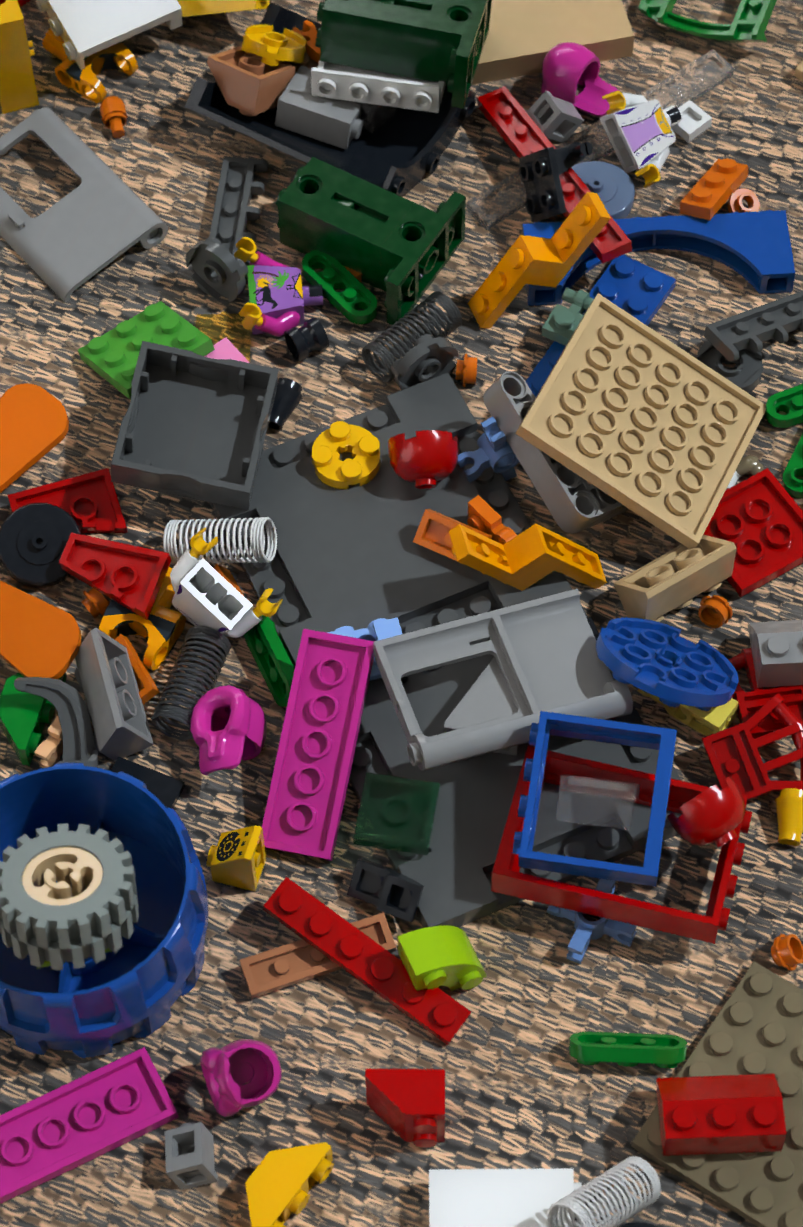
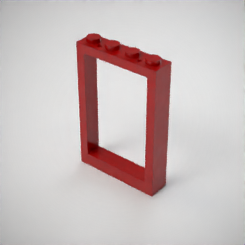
M528 746L493 867L491 891L715 944L718 930L726 931L730 909L723 906L725 897L733 898L738 876L732 875L731 871L733 864L741 865L745 843H740L738 840L740 832L748 834L752 812L745 810L743 821L734 829L737 836L721 846L705 916L520 873L519 855L512 854L515 831L523 832L524 818L518 817L521 794L528 795L530 782L523 781L526 758L533 759L535 747ZM548 751L542 789L545 782L651 807L655 775ZM671 778L667 810L683 814L679 807L710 787ZM742 795L743 798H744V801H745V809H746V804H747L748 796H747V795Z

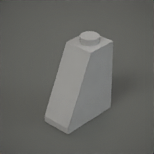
M301 65L278 99L275 126L347 149L353 138H359L363 128V121L359 120L361 106L353 101L311 96V70Z
M495 656L445 720L444 733L511 715L518 711ZM518 745L495 751V753L517 756Z

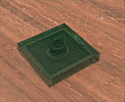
M366 772L353 837L354 845L428 855L440 783Z

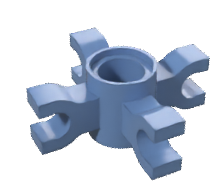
M494 417L481 422L484 433L477 441L479 449L463 452L458 455L457 463L460 468L466 464H474L472 468L465 470L466 478L469 482H472L479 478L482 472L489 467H492L495 473H501L505 481L516 477L514 467L519 463V460L509 446L503 431H500Z
M599 879L595 890L614 894L616 881ZM551 905L547 908V913L574 921L576 932L567 947L569 952L566 959L581 964L591 940L599 939L606 934L618 942L631 947L637 931L635 930L637 925L602 917L598 921H588L583 917L586 915L585 913Z

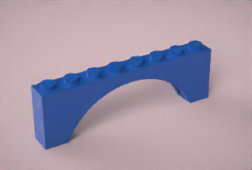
M785 210L715 214L711 220L688 215L614 219L632 241L631 252L651 249L692 252L709 257L732 268L743 276L759 294L787 293L793 290L795 267ZM563 222L523 224L522 235L551 239ZM588 246L557 287L526 284L528 306L562 304L564 290L566 288L571 289L584 274L602 262Z

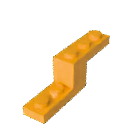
M587 192L551 239L520 235L468 302L480 328H491L525 284L557 287L611 219L597 193Z
M537 523L503 545L461 524L449 531L453 544L451 550L453 556L460 564H465L480 571L482 574L491 576L521 591L553 571L563 573L577 582L594 589L607 583L597 553Z

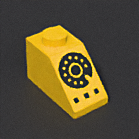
M254 825L221 833L217 846L212 845L207 856L206 866L211 869L212 881L253 892L256 891L266 862L263 827Z

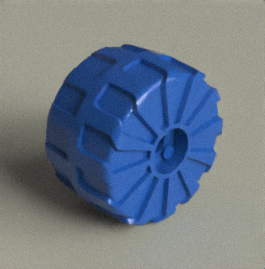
M56 763L54 767L42 768L22 775L14 774L0 781V861H3L2 852L8 846L16 850L18 849V838L25 834L30 839L36 838V829L45 826L48 833L57 832V824L68 823L69 831H77L79 824L90 825V833L93 835L99 828L109 833V841L118 838L123 843L124 852L128 850L132 857L139 906L138 922L133 923L134 932L129 939L121 936L123 947L117 952L105 953L106 959L95 963L92 957L84 959L85 967L74 969L73 961L63 963V970H52L51 966L37 969V966L31 965L29 954L23 960L16 957L13 952V946L7 948L2 941L0 933V1028L12 1035L17 1046L23 1050L39 1055H44L48 1049L72 1051L78 1057L88 1058L112 1053L113 1044L130 1037L144 1038L151 1035L171 1018L170 1007L178 997L189 993L196 985L204 964V943L208 926V896L202 867L183 821L173 808H166L156 796L148 791L144 782L124 772L115 773L105 769L84 766L83 763Z

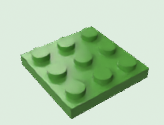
M159 301L156 304L149 305L144 311L131 319L120 322L114 329L104 335L92 339L87 345L78 349V353L85 364L131 400V383L142 341L189 350L201 356L207 355L215 350L211 338L163 302Z

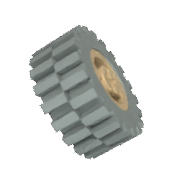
M68 823L57 824L58 831L48 833L45 826L36 829V838L30 839L26 834L18 838L17 850L8 846L2 852L3 861H0V933L2 941L7 948L13 946L14 955L21 960L29 954L31 965L40 968L45 960L50 961L52 970H63V962L72 961L74 969L85 967L84 959L92 957L95 963L106 959L105 949L109 948L115 953L123 947L121 936L129 939L134 932L133 923L138 922L139 906L132 857L128 850L124 852L123 843L118 838L109 841V833L100 828L93 835L90 833V825L79 824L77 831H69Z

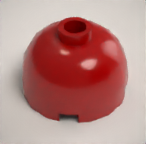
M439 430L416 431V437L406 440L405 433L393 436L388 440L391 466L395 473L404 481L415 483V488H435L436 481L446 479L453 472L458 462L457 435L453 437L451 432Z
M732 776L724 779L728 785L724 789L720 790L717 784L680 806L679 808L683 814L678 818L672 812L667 816L672 827L682 839L697 846H704L714 842L719 848L737 836L734 829L743 821L745 801Z

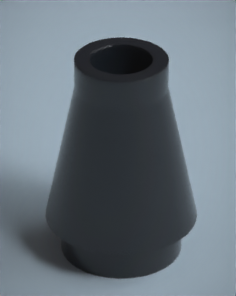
M278 378L277 390L268 424L269 428L281 431L287 419L302 400V387L297 382L288 378Z

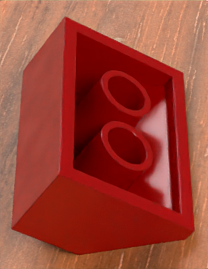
M774 1074L656 1078L662 1156L782 1151L787 1133L783 1098Z

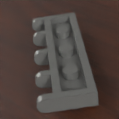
M223 157L209 236L219 239L223 247L233 256L238 250L236 243L242 237H249L256 242V235L245 232L247 220H258L260 218V209L250 207L251 195H262L264 193L265 185L254 181L255 172H266L268 170L269 163L264 159ZM249 260L245 262L246 266L250 265Z
M803 291L706 325L703 336L729 362L738 360V351L748 348L753 353L762 351V342L772 338L780 344L787 342L789 339L788 332L797 329L803 332Z

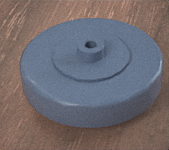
M601 161L582 162L571 167L592 193L598 194L607 212L613 219H625L629 215L634 204L635 187L632 179L624 170L613 164Z

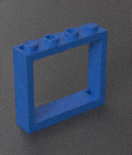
M541 711L539 724L532 723L529 736V745L535 746L534 758H526L523 781L530 782L528 795L521 794L518 817L524 818L523 832L515 831L512 854L519 855V867L656 887L677 730ZM550 735L659 750L643 867L533 851Z

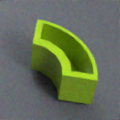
M449 925L431 926L397 936L398 954L416 991L425 988L434 989L439 986L449 987L451 991L461 987L463 990H469L478 986L483 981V978L486 977V973L466 932L459 927Z

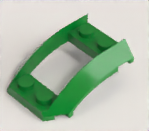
M641 0L638 8L642 14L658 23L693 36L722 42H767L764 32L777 0H741L732 24L702 22L674 14L672 10L676 0Z

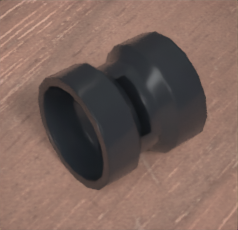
M315 317L305 321L304 325L300 328L292 327L284 331L285 343L298 362L308 358L309 353L313 351L321 352L329 347L327 334L320 321Z

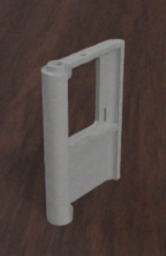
M45 107L33 111L28 118L0 138V156L6 154L12 147L32 134L34 137H38L82 182L77 188L36 218H31L0 187V236L66 303L78 287L137 242L145 249H151L163 241L167 235L168 226L50 108Z
M578 588L373 642L374 656L378 669L408 741L407 753L409 760L413 766L418 765L421 771L529 742L532 723L539 724L541 711L610 720L629 715L633 710V701L628 685L613 680L609 668L597 656L596 639L581 607ZM487 654L495 656L518 711L511 715L438 735L425 736L421 732L401 678Z

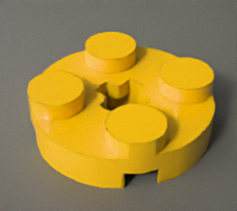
M265 24L251 25L246 28L241 49L244 52L261 56L262 63L278 66L280 61L304 62L307 41L301 34L286 28L283 29V34L272 32L273 25Z
M344 421L334 422L329 429L323 431L316 438L312 445V465L315 468L317 477L324 484L336 489H349V485L360 483V486L367 484L376 476L381 465L378 438L360 426L348 425ZM350 452L354 458H346L344 461H341L340 454Z

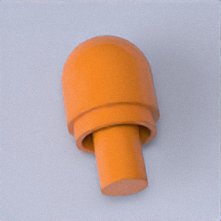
M108 96L103 99L100 105L102 121L108 129H111L114 138H120L125 134L123 126L127 123L125 104L117 96Z

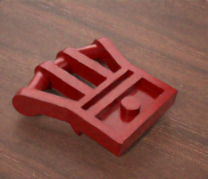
M751 648L742 649L741 653L728 659L736 671L742 668L746 670L751 692H745L738 683L732 697L739 702L737 713L740 723L746 722L777 693H780L785 699L783 703L800 721H803V685L779 686L763 690V687L757 688ZM772 712L751 731L753 739L786 726Z
M780 693L772 697L746 722L701 738L721 790L728 786L724 779L732 776L739 787L742 795L748 796L747 801L765 796L771 792H780V790L785 788L803 790V721H800L783 703L785 699ZM772 712L786 726L753 739L751 731ZM792 737L796 751L763 763L758 749ZM800 761L801 781L770 780L767 773Z

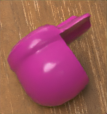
M573 42L559 43L548 51L542 63L543 81L541 93L543 94L547 90L552 96L572 103L576 110L581 109L595 116H604L607 114L606 111L609 110V103L606 99L603 100L602 96L619 90L600 78V60L591 50ZM577 84H580L584 89L576 96Z
M227 685L209 690L198 700L193 708L190 731L200 749V772L203 775H208L217 770L234 769L240 764L241 760L246 761L257 757L264 746L267 731L264 711L259 703L247 697L244 691L239 688Z
M252 1039L235 1040L222 1048H208L203 1051L200 1058L203 1076L216 1111L223 1117L233 1116L242 1108L254 1107L263 1103L278 1089L281 1082L282 1069L277 1054L269 1045L262 1041Z

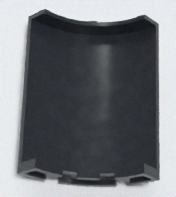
M270 2L260 23L273 25L272 32L282 34L284 28L292 30L294 27H297L302 31L305 20L311 21L316 26L317 32L319 27L321 28V24ZM214 76L196 78L185 107L303 162L308 163L312 157H315L398 196H402L413 189L428 172L433 173L437 169L440 156L453 140L464 118H468L472 114L476 104L474 100L476 93L469 91L464 109L451 107L452 93L447 92L448 84H446L438 113L356 102L361 106L359 120L363 121V128L359 138H353L347 149L275 126L277 107L274 110L262 112L254 117L241 114L239 109L227 104Z

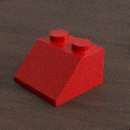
M365 1069L367 1105L405 1142H413L415 1146L422 1148L434 1147L437 1145V1142H445V1069Z

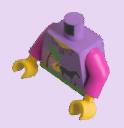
M242 237L236 243L238 250L235 252L234 257L241 259L244 263L248 260L250 261V265H247L250 302L246 303L239 312L241 317H245L242 321L244 329H252L253 335L266 332L276 337H281L284 335V331L305 323L304 306L323 305L322 285L302 286L301 270L299 268L289 267L272 260L260 251L256 252V244L249 237Z

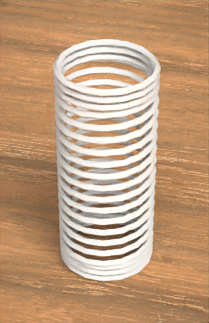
M256 517L255 519L231 518V520L229 518L225 520L223 518L219 520L217 518L213 520L190 519V521L188 519L184 521L182 519L170 520L164 529L163 549L164 552L169 553L172 560L170 564L176 565L184 552L189 549V526L191 529L190 540L195 535V527L197 533L201 527H208V543L212 540V528H214V538L218 537V527L220 528V552L217 543L214 547V552L212 548L204 554L206 555L204 560L209 564H225L228 562L269 563L275 557L277 550L276 527L269 517ZM264 525H265V527H266V532H267V551H266V554H264V547H265V531H264ZM224 526L226 528V551L224 548ZM230 526L232 529V550L230 548ZM236 526L238 530V549H236ZM242 526H243V531H244V548H243V549H242V535H241ZM248 526H249V531H250V547H249V549H248V543H247V529H248ZM177 531H178V536H179V553H178L177 544H176V532H177ZM205 531L202 536L203 540L207 543V536Z
M630 1156L552 1204L547 1213L548 1227H560L557 1218L558 1208L562 1227H566L562 1218V1208L568 1227H572L567 1217V1207L570 1219L575 1227L579 1226L576 1224L571 1210L574 1211V1215L582 1227H617L657 1201L661 1192L659 1177L655 1169L646 1160ZM630 1164H633V1165L639 1167L641 1170H643V1171L646 1173V1175L648 1176V1178H649V1180H650V1182H651V1185H652V1189H653L652 1193H651L650 1185H649L647 1179L645 1178V1176H644L636 1167H634V1166H632V1165H630ZM626 1167H629V1168L635 1170V1171L643 1178L644 1182H645L646 1185H647V1189H648V1200H647V1194H646L645 1186H644V1184L642 1183L641 1179H640L632 1170H630V1169H628V1168H626ZM623 1170L631 1173L638 1180L643 1190L644 1200L642 1198L641 1190L637 1185L636 1181ZM623 1175L627 1176L633 1182L636 1189L638 1190L639 1199L637 1198L633 1186ZM625 1182L629 1185L633 1194L628 1190Z

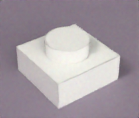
M689 100L678 108L682 118L681 122L671 128L689 143L711 127L712 117Z

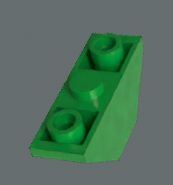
M66 672L58 680L66 683ZM17 673L7 678L0 695V727L22 765L30 766L35 750L44 741V735L41 734L45 723L51 724L55 707L41 696L17 691L14 687V681L17 678L24 677Z

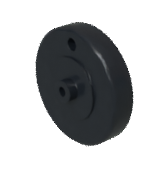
M32 503L22 506L12 512L0 528V562L5 571L14 580L23 585L45 588L59 584L71 575L61 568L59 564L60 557L71 532L81 534L80 529L70 514L55 505Z

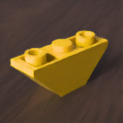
M323 1142L274 1150L267 1153L245 1182L251 1227H286L284 1223L292 1213L298 1215L305 1208L310 1199L309 1190L316 1181L320 1184L323 1183L333 1169L334 1163L331 1162L333 1157L330 1145Z

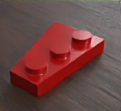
M108 468L7 495L12 512L28 504L47 503L62 508L70 514L77 523L81 533H128Z
M71 532L60 557L59 564L64 571L148 620L172 560L167 552Z

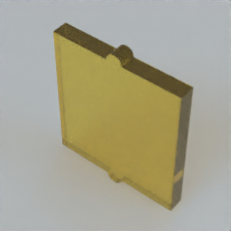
M225 311L221 312V314H197L196 328L211 338L213 345L226 337L250 362L251 330H246L242 326V321L245 317H241L239 314H227Z

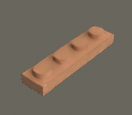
M384 912L350 923L390 953L396 951V945ZM303 939L239 960L251 999L343 969Z

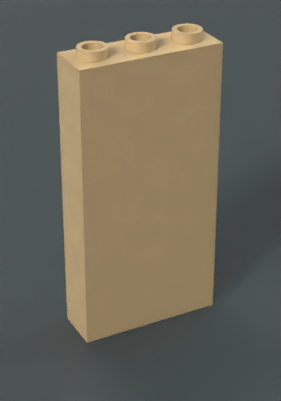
M492 0L490 29L472 85L541 73L542 63L546 54L559 43L573 42L591 50L600 62L633 56L634 33L622 0Z

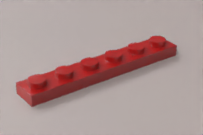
M286 877L263 906V910L445 1044L449 1045L471 1015L470 1010L438 987L416 991L400 959Z

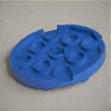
M616 618L610 620L607 627L601 628L596 640L597 656L613 671L612 676L614 679L624 684H631L651 695L659 697L662 703L670 707H679L680 704L694 706L700 710L710 711L712 707L721 706L729 702L739 682V676L735 667L721 652L703 640L695 644L680 637L681 629L664 623L641 618Z

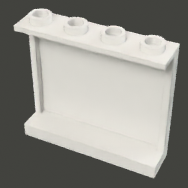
M35 0L40 11H46L49 15L48 21L54 35L62 37L64 41L63 48L70 61L75 60L80 70L85 69V57L166 22L171 30L182 26V8L177 0Z
M319 61L318 67L311 69V96L426 112H439L446 86L444 84L445 81H438L437 83Z
M573 1168L429 1169V1227H548L547 1213L551 1205L582 1187L581 1182H574ZM567 1207L566 1212H567L568 1220H569L571 1226H572V1227H575V1226L573 1225L571 1219H570L569 1211H568V1207ZM558 1208V1213H557L558 1224H559L560 1227H562V1225H561V1223H560L559 1208ZM562 1208V1218H563V1222H564L565 1226L568 1227V1225H567V1223H566V1221H565L564 1211H563V1208ZM571 1210V1211H572V1216H573V1218H574V1220H575L574 1211ZM575 1221L579 1227H582L578 1221Z

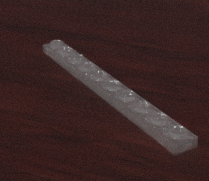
M713 49L640 95H643L647 101L657 99L663 109L671 105L679 108L687 101L691 100L693 102L733 77L734 67ZM600 120L555 147L556 149L564 148L575 142L591 143L593 147L592 153L577 164L599 161L614 151ZM519 170L466 202V211L484 229L492 228L526 206L525 200L527 196Z

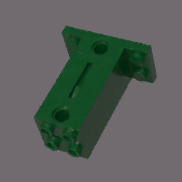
M324 0L325 2L319 3L317 21L322 23L321 28L319 27L317 32L316 47H321L320 61L437 83L438 81H445L444 84H448L447 92L452 93L451 107L464 109L489 33L492 0Z
M312 157L304 167H300L297 170L292 183L287 189L283 188L280 191L276 200L279 216L277 226L280 233V243L305 255L311 251L319 250L334 257L343 266L361 273L363 282L386 292L384 307L386 308L387 323L390 325H394L396 321L407 315L414 308L465 239L466 196L454 191L447 202H441L437 211L434 212L315 157Z

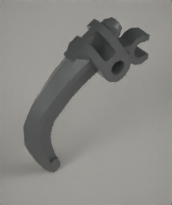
M20 677L15 679L14 687L17 691L41 696L56 708L63 737V760L58 763H83L84 766L98 768V750H95L86 703L77 689L61 680L52 678Z

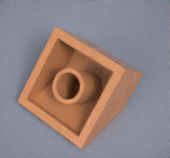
M242 46L209 56L207 64L227 104L239 109L241 114L251 117L268 110H274L277 107L278 99L294 77L296 66L284 61H280L278 66L266 65L261 62V56L244 52L241 49Z

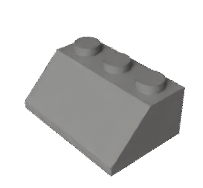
M803 620L748 623L757 688L803 685Z
M98 628L90 630L75 657L77 664L75 677L84 690L86 698L84 702L86 703L89 718L94 728V746L99 753L116 761L118 757L125 758L153 746L154 743L127 648Z

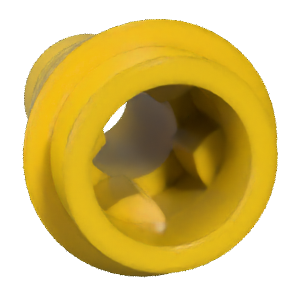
M785 788L780 790V796L775 799L779 832L778 842L780 844L798 846L800 845L803 833V790Z

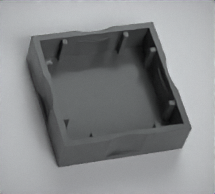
M142 341L131 383L130 405L122 419L111 461V482L249 510L277 390L279 369L232 359L208 358L189 350Z

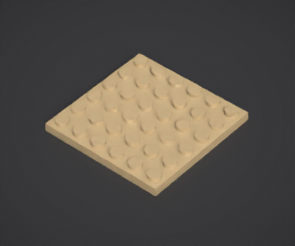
M598 293L589 305L515 434L687 548L692 549L699 544L766 411V405Z

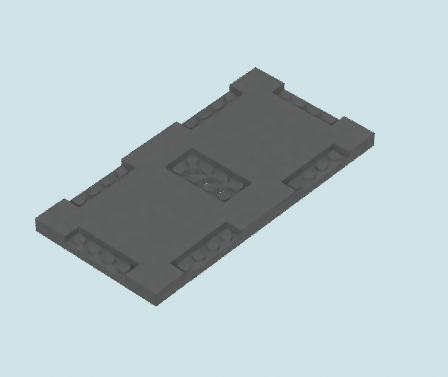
M449 373L387 395V404L343 420L348 425L365 428L379 440L381 465L376 476L367 484L360 486V483L349 485V489H336L324 484L317 477L315 468L312 465V445L323 431L330 428L331 425L272 448L262 450L249 510L209 502L218 520L221 518L224 520L229 518L231 520V518L255 519L256 517H269L274 522L277 533V550L273 560L269 563L240 562V565L258 600L268 588L273 589V592L267 598L269 602L277 603L280 599H283L277 612L269 618L274 622L276 632L283 646L288 650L294 668L303 629L327 633L343 626H351L354 630L368 628V625L376 619L398 617L402 634L572 590L564 574L553 571L521 591L491 576L482 574L480 571L467 565L460 564L451 558L413 543L425 509L434 510L468 525V502L477 495L483 498L502 517V524L511 528L517 535L531 527L503 475L495 473L492 467L485 469L479 478L469 482L466 478L465 470L472 468L474 464H466L460 468L457 463L453 472L446 479L436 481V487L431 489L415 488V483L404 481L392 468L389 458L388 440L402 433H405L406 440L416 437V431H448L452 433L453 437L456 435L458 437V455L463 452L479 449L477 441L480 435L477 432V422ZM350 452L340 454L341 461H344L346 458H354ZM264 525V531H265L264 554H266V551H267V532H266V527H265V525ZM230 526V545L232 547V529ZM236 526V549H238V530ZM242 526L241 535H242V549H243V548H244V531H243V526ZM248 526V529H247L248 549H249V547H250V531H249V526ZM487 654L401 678L421 732L425 736L429 737L444 733L445 720L494 658L493 655ZM383 679L370 680L349 781L394 871L424 885L416 911L423 928L439 925L461 927L525 900L492 892L491 880L528 746H535L529 745V742L518 745L517 756L491 752L421 771L418 765L413 766L409 760L407 753L408 741ZM634 705L631 714L610 719V721L645 725ZM555 735L550 736L548 751L656 774L659 752L656 749ZM672 766L671 778L681 780L674 766ZM544 782L533 851L611 863L646 848L651 807ZM668 810L666 811L663 841L678 835L667 819V816L672 812ZM672 812L676 818L682 815L681 813ZM523 867L520 869V873L563 883L579 877L578 875Z

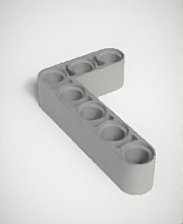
M512 371L505 372L485 391L483 401L486 408L496 420L500 431H503L509 446L554 520L563 531L570 534L578 533L628 510L627 507L594 485L589 486L585 479L515 434L535 400L534 394L522 376Z

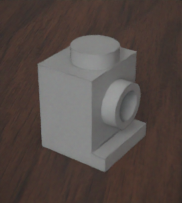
M547 90L527 111V114L547 138L561 143L565 142L584 121L572 103L552 96Z
M187 1122L181 1124L178 1128L164 1131L166 1174L180 1189H190L218 1181L214 1162L213 1135L202 1122Z

